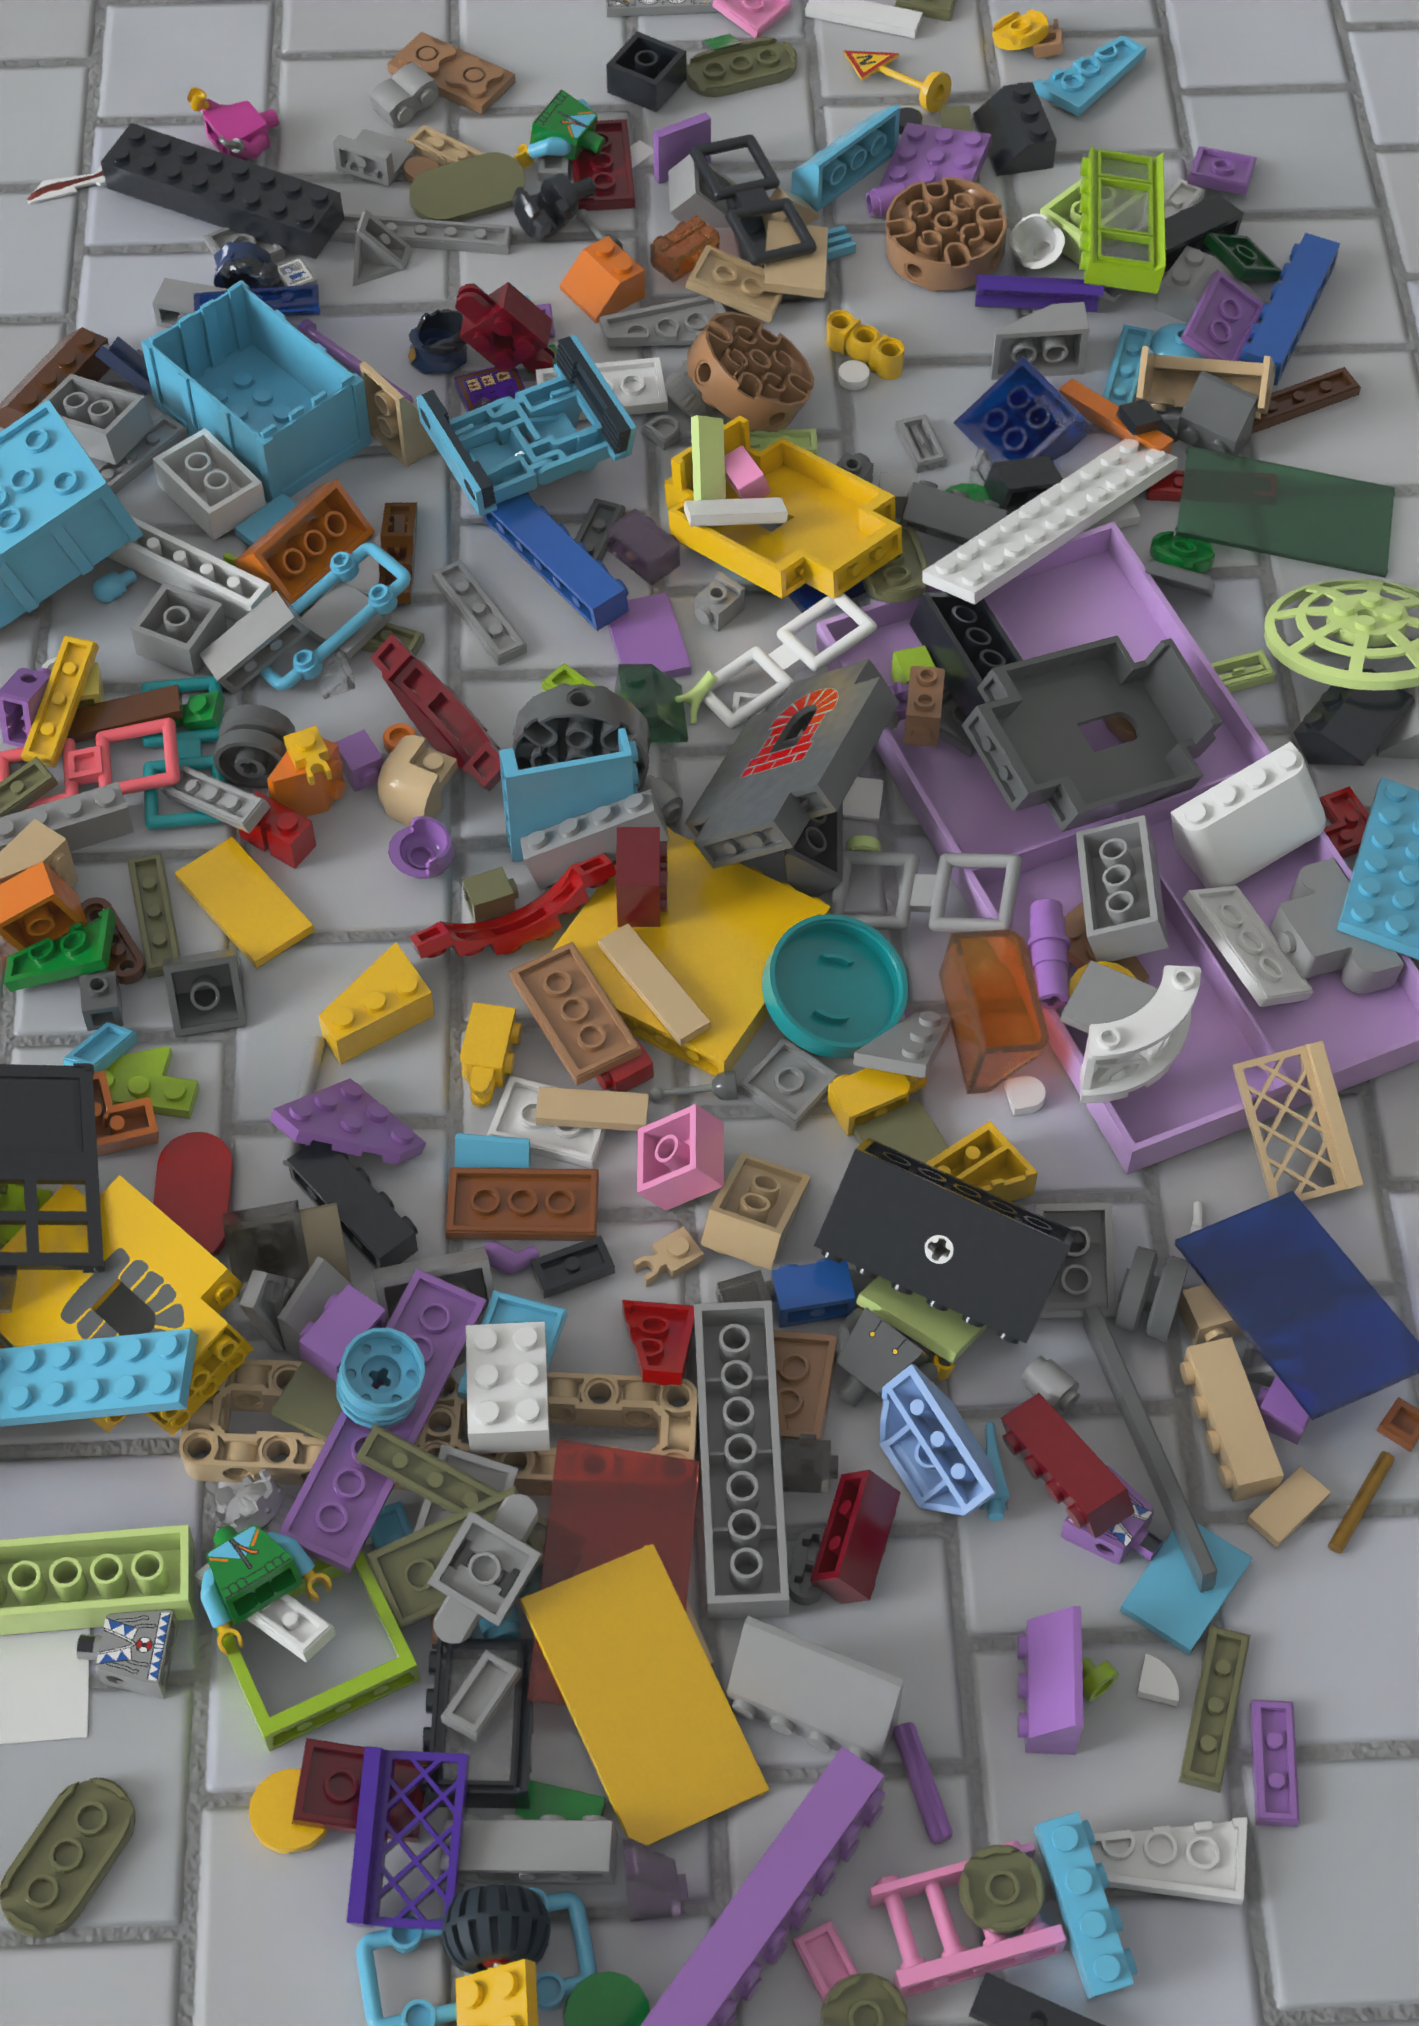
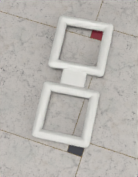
M844 593L835 599L826 596L777 631V637L784 644L773 652L767 654L759 646H754L716 672L715 675L718 677V680L706 693L702 701L728 728L734 729L783 696L790 684L794 682L791 677L806 667H809L812 671H819L874 633L877 629V624ZM838 605L859 626L818 655H815L795 634ZM754 662H757L777 683L733 713L712 691Z

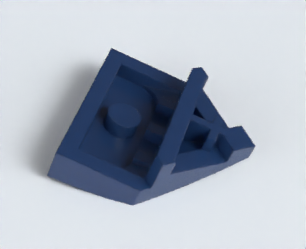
M119 336L111 346L106 344L100 347L95 354L97 358L145 396L151 393L143 351L134 349Z

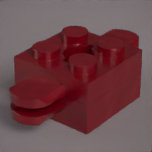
M509 282L489 295L474 283L461 286L455 308L464 315L460 332L461 339L501 372H509L519 364H522L536 376V369L553 368L556 353L548 346L553 320Z

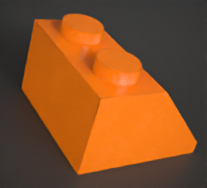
M607 236L582 250L560 283V290L597 324L600 322V316L615 314L645 298V270Z
M324 738L322 739L329 753V759L325 761L330 767L332 779L327 780L323 772H316L313 774L315 785L310 786L307 780L306 767L296 770L288 751L267 779L270 798L304 817L328 811L335 800L341 799L346 788L339 746Z

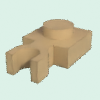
M683 1226L653 1243L652 1252L654 1255L642 1256L633 1261V1269L636 1273L643 1268L652 1270L651 1273L643 1276L644 1284L648 1287L659 1279L660 1274L665 1271L674 1279L704 1261V1253Z

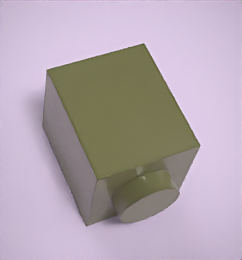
M503 867L462 879L464 899L474 923L491 920L516 911L515 899L519 898L518 888L513 878H507Z

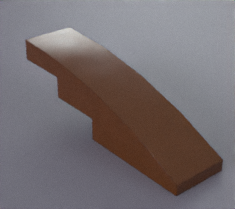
M386 502L384 506L380 534L381 548L404 566L411 575L409 586L397 596V604H411L416 551L417 502ZM379 563L380 576L378 584L389 586L397 578Z

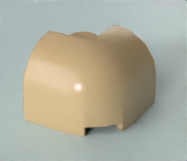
M417 735L404 736L384 761L377 780L379 801L384 807L385 813L394 820L411 826L413 818L418 816L436 819L443 809L441 791L458 768L457 759L427 747L426 738Z

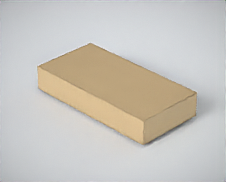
M1300 1466L1249 1515L1247 1522L1278 1548L1329 1498L1331 1492Z

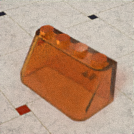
M1012 930L951 933L939 972L948 1015L951 1018V1028L967 1094L987 1093L993 1091L1042 1055L1048 1043L1049 1035L1026 944L1022 936Z

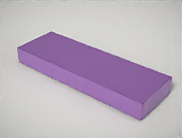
M1252 1700L1250 1703L1255 1825L1298 1827L1300 1818L1293 1702Z

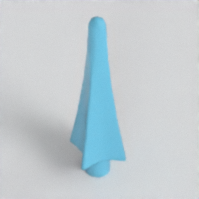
M988 1422L986 1424V1455L993 1465L998 1493L982 1504L980 1510L988 1509V1519L999 1521L1004 1518V1510H1008L1007 1499L1010 1498L999 1457L995 1425L993 1422Z

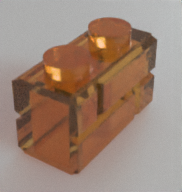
M698 215L686 222L682 221L671 232L664 236L660 235L653 240L652 244H650V263L652 267L660 273L663 272L664 276L674 283L694 269L706 245L720 250L719 232L711 225H707Z

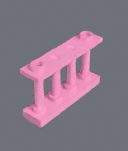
M1012 1841L1003 1844L1020 1849L1021 1852L1032 1859L1034 1857L1035 1847L1033 1842L1021 1845L1019 1841ZM969 1860L901 1879L898 1875L886 1876L877 1880L875 1886L870 1887L868 1902L870 1909L886 1905L904 1962L900 1965L901 1969L896 1970L894 1977V1986L901 1992L903 1998L984 1976L986 1972L991 1974L1061 1954L1066 1943L1062 1926L1058 1924L1049 1927L1048 1923L1042 1922L1040 1913H1038L1037 1917L1023 1931V1935L1008 1939L1006 1934H993L982 1929L986 1939L982 1943L983 1946L967 1950L966 1946H961L943 1888L959 1884L964 1866ZM924 1893L927 1894L945 1950L941 1954L942 1958L926 1962L925 1958L919 1956L902 1902L903 1899Z

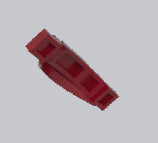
M391 634L370 657L382 672V678L408 717L436 751L456 758L457 769L470 773L484 789L491 791L501 780L500 747L487 734V728L449 686L443 684L425 662L419 660L399 637Z

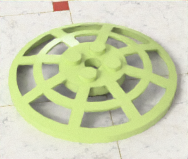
M1359 578L1328 580L1302 586L1288 592L1269 608L1265 616L1264 625L1266 646L1273 656L1286 667L1312 680L1332 686L1371 691L1397 690L1419 686V638L1410 642L1405 637L1408 626L1419 628V618L1409 616L1406 610L1419 607V589L1394 582ZM1347 590H1367L1363 594L1346 595L1340 592ZM1386 592L1405 599L1394 601L1381 596L1380 593ZM1308 596L1299 604L1298 608L1281 610L1290 603ZM1324 596L1334 600L1329 606L1310 607L1316 600ZM1306 616H1326V625L1314 630L1308 623ZM1296 617L1297 628L1304 637L1293 645L1288 646L1278 634L1275 621ZM1332 635L1345 643L1352 644L1353 646L1340 644L1330 639H1327L1326 637ZM1392 643H1394L1395 645H1397L1396 647H1389V648H1374V649L1367 648V647L1385 646V645H1389V644H1392ZM1315 644L1330 652L1351 657L1349 669L1344 670L1324 665L1304 657L1301 653ZM1404 655L1416 667L1397 672H1362L1365 659H1387Z

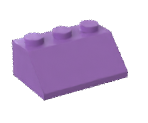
M1071 1606L1029 1619L1025 1634H1018L1017 1659H1024V1673H1018L1017 1696L1018 1698H1025V1713H1018V1738H1025V1753L1075 1755L1084 1726L1081 1606Z

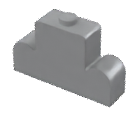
M1331 858L1302 867L1290 892L1289 901L1280 904L1270 926L1271 931L1279 942L1281 950L1287 954L1300 976L1310 978L1341 969L1343 970L1342 981L1344 985L1354 993L1368 994L1393 987L1404 966L1397 952L1336 930L1349 887V881L1335 860Z

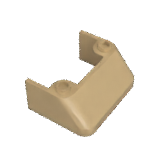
M1142 346L1136 398L1138 400L1146 399L1157 412H1166V407L1184 408L1199 374L1205 371L1259 396L1254 420H1260L1261 414H1268L1276 365L1271 356H1264L1263 363L1155 355L1149 347Z

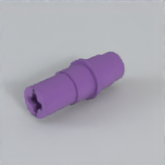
M1041 899L1033 902L1030 906V939L1027 943V950L1032 957L1037 1005L1044 1009H1059L1066 1006L1069 1001L1067 970L1069 968L1068 951L1071 947V941L1066 936V923L1061 902L1055 899Z

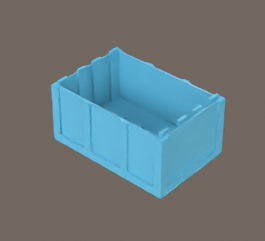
M242 280L227 289L226 293L218 298L211 299L201 305L199 310L192 314L188 313L180 318L175 325L167 330H161L141 342L154 406L163 414H167L185 426L189 436L206 428L262 482L264 497L267 503L281 493L290 498L372 443L364 380L356 373H350L328 355L327 350L321 344H315L296 329L278 309L274 311L258 298Z
M49 399L0 432V629H2L25 612L30 613L39 607L38 603L82 574L84 576L93 570L94 565L132 540L134 542L144 535Z

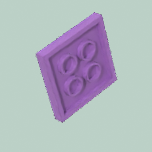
M907 123L880 186L902 182L905 187H908L923 180L925 184L941 182L942 177H957L976 183L992 145V135Z

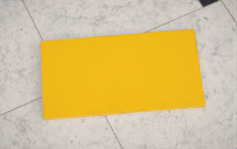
M654 1544L645 1545L641 1549L531 1595H525L520 1599L519 1602L633 1853L642 1851L649 1845L754 1797L763 1796L765 1792L769 1791L768 1785Z

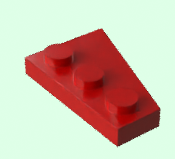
M622 1300V1314L642 1382L656 1383L661 1386H682L695 1331L694 1306Z

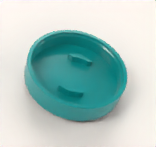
M825 914L804 919L793 925L783 934L766 960L762 975V992L766 1008L772 1020L790 1041L808 1052L823 1057L850 1058L854 1057L855 1051L898 1024L907 1005L908 979L899 954L879 931L852 917Z

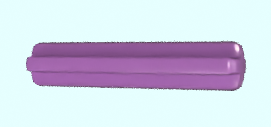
M912 1722L900 1724L894 1728L893 1736L929 1839L933 1844L946 1842L952 1838L953 1831L916 1727Z

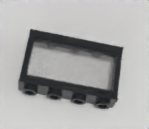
M438 1637L437 1651H430L429 1676H435L434 1688H427L426 1714H432L431 1727H424L423 1752L470 1755L465 1808L530 1809L529 1777L532 1772L531 1740L532 1734H534L535 1666L538 1663L536 1637L527 1639H467L455 1644L444 1642ZM485 1650H488L521 1668L522 1675L478 1742L442 1723L441 1715ZM443 1763L430 1775L443 1792L457 1781L458 1764ZM427 1780L420 1784V1792H427L430 1805L439 1795ZM455 1793L449 1797L453 1804L455 1803ZM445 1802L439 1806V1808H449Z

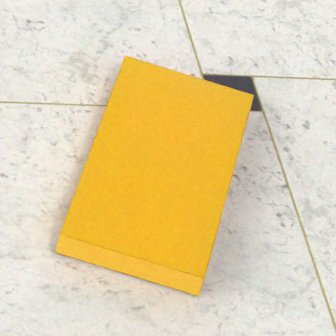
M230 837L174 872L176 880L256 969L314 932L313 924L233 837Z

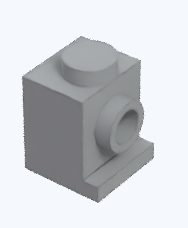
M721 571L716 574V579L694 597V616L702 624L709 625L717 632L739 615L745 607V588Z

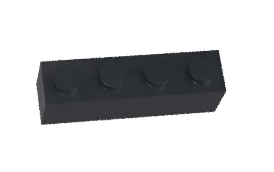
M314 1140L310 1145L305 1146L287 1159L291 1179L316 1206L337 1202L342 1234L375 1269L401 1264L418 1251L416 1240L418 1230L414 1223L407 1216L402 1218L394 1210V1204L389 1196L383 1191L378 1193L371 1186L372 1183L367 1173L359 1166L354 1168L348 1161L349 1158L346 1153L333 1151L332 1144Z

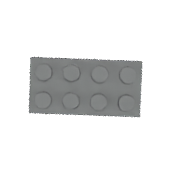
M1142 815L1077 831L1076 839L1086 933L1096 961L1111 962L1169 948L1156 845L1146 816Z

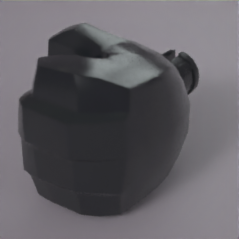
M563 173L555 174L543 181L540 193L532 196L521 186L517 187L512 198L514 213L524 232L540 242L567 225L578 212V200L594 196L596 186L591 177H585L572 183Z

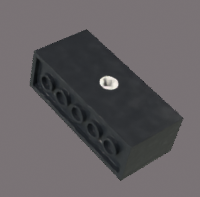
M868 1137L855 1149L814 1246L821 1249V1254L829 1260L842 1263L843 1260L856 1265V1270L866 1277L877 1279L880 1276L891 1281V1287L901 1293L912 1295L915 1292L926 1297L927 1304L938 1310L947 1311L948 1308L962 1314L961 1318L968 1324L980 1328L983 1325L989 1326L997 1330V1335L1007 1342L1018 1344L1021 1341L1026 1344L1036 1327L1077 1232ZM943 1240L947 1241L946 1246L942 1244Z

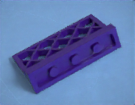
M976 275L975 307L1041 310L1052 304L1084 302L1086 312L1097 313L1098 301L1104 296V286L1084 284V279Z
M365 1747L346 1923L356 1927L442 1931L444 1918L443 1921L427 1920L417 1906L436 1890L445 1901V1917L450 1903L457 1896L470 1755ZM395 1761H411L421 1773L403 1790L394 1780ZM420 1762H432V1764L424 1769ZM443 1763L458 1764L457 1781L443 1792L430 1775ZM424 1780H427L439 1797L424 1811L420 1812L408 1795ZM394 1788L398 1794L391 1800L392 1789ZM455 1793V1803L453 1804L449 1797ZM403 1800L416 1815V1818L397 1833L389 1823L390 1811ZM445 1802L454 1813L453 1824L439 1836L426 1818ZM422 1823L435 1841L416 1856L403 1839ZM389 1831L394 1838L387 1843ZM451 1836V1845L449 1848L445 1841ZM399 1844L412 1861L393 1877L385 1867V1857L387 1853ZM441 1846L449 1856V1866L435 1880L422 1862ZM418 1867L431 1885L412 1901L398 1883ZM383 1876H385L389 1882L382 1888ZM447 1880V1887L445 1893V1891L441 1888V1885ZM394 1888L406 1902L407 1906L394 1918L379 1917L381 1899ZM412 1911L418 1917V1919H405Z

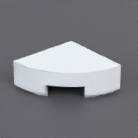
M1145 1654L1136 1697L1177 1707L1179 1688L1174 1674L1161 1660Z

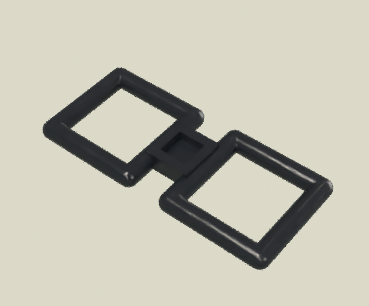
M748 134L691 147L689 151L690 156L714 199L722 201L732 198L737 209L727 211L725 218L751 265L759 266L811 254L816 251L817 245L789 198L770 201L765 192L778 188L780 180L754 135ZM747 147L764 179L722 188L705 156ZM783 211L801 243L758 252L741 220Z

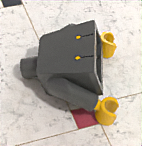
M858 1305V1308L854 1309L838 1326L836 1343L838 1358L836 1363L851 1375L837 1393L854 1407L857 1406L869 1389L882 1398V1387L911 1364L916 1365L932 1382L936 1379H948L955 1367V1363H952L950 1366L941 1365L940 1362L943 1358L936 1353L932 1362H927L930 1357L922 1349L867 1307L864 1309Z

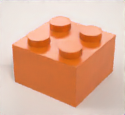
M43 861L27 868L24 872L6 882L0 883V935L18 951L45 938L54 941L68 934L69 927L80 921L83 925L88 924L77 892Z

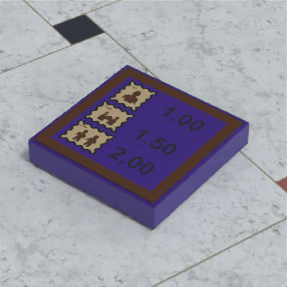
M496 367L454 377L455 387L466 412L504 397L515 399L516 392L525 389L516 367L509 372H501Z

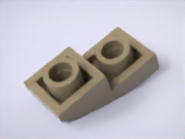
M337 1202L300 1209L299 1213L309 1266L311 1267L319 1256L352 1283Z

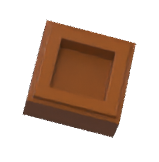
M1398 1397L1380 1423L1377 1432L1411 1452L1419 1441V1409Z

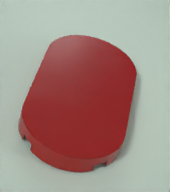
M186 1133L174 1138L164 1147L157 1163L153 1204L213 1256L216 1253L218 1255L224 1248L228 1235L233 1161L227 1145L220 1138L209 1133Z

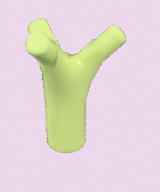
M709 670L690 691L675 697L677 703L683 701L688 704L691 703V724L697 723V713L706 693L718 680V677Z

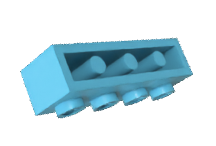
M1074 1812L1038 1823L1033 1828L1034 1835L1087 2000L1133 1985L1132 1975L1137 1974V1967L1131 1950L1129 1948L1123 1950L1118 1935V1932L1123 1931L1121 1917L1116 1905L1109 1906L1104 1889L1109 1888V1882L1102 1862L1095 1864L1090 1846L1095 1845V1838L1089 1821H1081L1079 1812Z

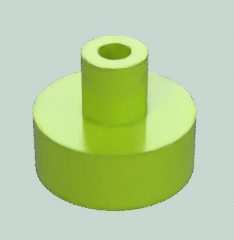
M1088 1657L1082 1660L1084 1677L1083 1695L1089 1702H1092L1115 1683L1119 1673L1108 1661L1096 1667Z

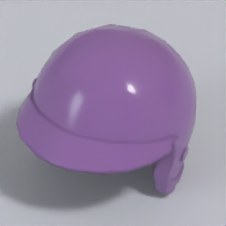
M418 816L413 818L411 826L398 831L389 842L388 854L392 864L400 872L419 879H429L439 876L449 868L454 859L455 846L450 833L442 823L431 817Z

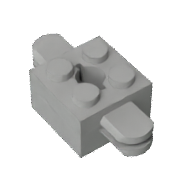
M522 1494L508 1496L501 1504L492 1521L487 1520L476 1512H469L427 1583L447 1595L433 1623L435 1633L442 1641L455 1644L467 1640L481 1617L497 1626H502L544 1555V1553L526 1543L539 1519V1508L530 1497Z

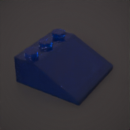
M1024 357L953 422L992 463L1049 455L1053 461L1071 451L1092 431L1083 415Z

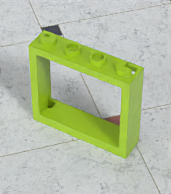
M361 1551L352 1570L356 1569L397 1654V1658L269 1717L233 1635L227 1636L223 1641V1647L228 1654L226 1655L269 1751L420 1680L417 1663L363 1551ZM320 1560L313 1562L315 1564L313 1568L315 1573L326 1574L330 1580L346 1573ZM303 1576L301 1578L304 1584L287 1593L291 1597L306 1592L305 1588L308 1582ZM313 1583L312 1588H315L321 1585L322 1583ZM233 1620L229 1621L230 1626L234 1625ZM215 1627L214 1629H215L216 1634H217V1636H218L220 1633H219L218 1628Z

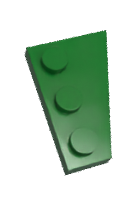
M109 907L98 912L100 918L83 925L80 921L70 926L68 934L54 941L45 938L8 956L4 984L8 990L12 992L108 969L116 919L111 908Z

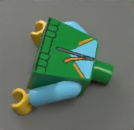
M560 89L534 120L530 145L521 144L517 150L518 154L514 155V159L518 161L522 168L529 167L534 162V159L545 155L562 156L574 160L584 148L599 154L605 145L606 138L595 133L598 117L586 100H577Z
M251 1525L240 1533H237L233 1526H224L214 1535L213 1541L216 1547L208 1551L206 1555L210 1567L203 1573L200 1597L212 1627H217L219 1630L218 1647L222 1653L228 1655L223 1647V1641L227 1636H236L241 1649L244 1644L240 1633L231 1628L230 1620H233L234 1624L237 1625L304 1584L302 1576L308 1582L305 1588L307 1597L311 1601L318 1602L320 1598L312 1589V1584L316 1582L322 1583L325 1589L330 1592L331 1580L326 1574L315 1573L313 1570L315 1564L296 1539L275 1532L265 1533L257 1525Z

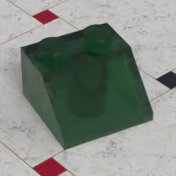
M618 664L614 691L621 697L631 701L647 719L651 743L688 742L684 702L677 703L675 701L676 696L683 695L682 686L652 664Z

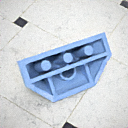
M911 1364L882 1387V1399L884 1400L881 1412L879 1444L919 1508L968 1516L998 1493L991 1461L952 1401L916 1365Z

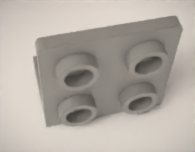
M363 129L355 140L338 135L333 141L336 170L388 187L400 173L405 162L415 152L414 144L367 129Z

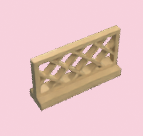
M1323 1040L1232 1065L1272 1209L1364 1185ZM1298 1055L1302 1071L1295 1082L1279 1073L1278 1070L1285 1058ZM1277 1060L1273 1069L1265 1065V1063ZM1257 1066L1270 1074L1261 1091L1247 1084L1243 1069ZM1274 1077L1293 1087L1283 1105L1265 1095ZM1304 1078L1307 1084V1088L1301 1085ZM1297 1090L1308 1095L1312 1102V1108L1306 1118L1288 1108ZM1250 1093L1257 1096L1254 1103L1252 1102ZM1262 1100L1280 1109L1271 1127L1257 1120L1255 1111ZM1285 1113L1303 1123L1293 1141L1275 1131ZM1314 1114L1318 1125L1311 1121ZM1308 1126L1320 1132L1323 1142L1316 1154L1298 1144ZM1260 1129L1267 1132L1264 1139L1262 1137ZM1272 1135L1290 1145L1281 1163L1269 1158L1266 1152V1146ZM1295 1149L1313 1158L1303 1177L1285 1167ZM1324 1151L1326 1152L1328 1161L1321 1157ZM1318 1162L1331 1169L1335 1184L1321 1188L1309 1181ZM1270 1165L1277 1168L1274 1176ZM1282 1172L1300 1181L1292 1196L1280 1199L1276 1182ZM1305 1185L1314 1189L1301 1193Z

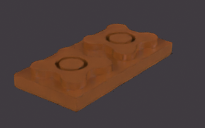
M450 1167L446 1239L586 1241L597 1237L599 1169Z

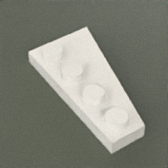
M1248 1817L1233 1818L1232 1821L1212 1823V1821L1195 1822L1191 1826L1170 1828V1825L1153 1827L1152 1830L1131 1832L1129 1829L1093 1833L1095 1845L1090 1846L1095 1864L1102 1862L1107 1874L1109 1887L1242 1905L1244 1901Z

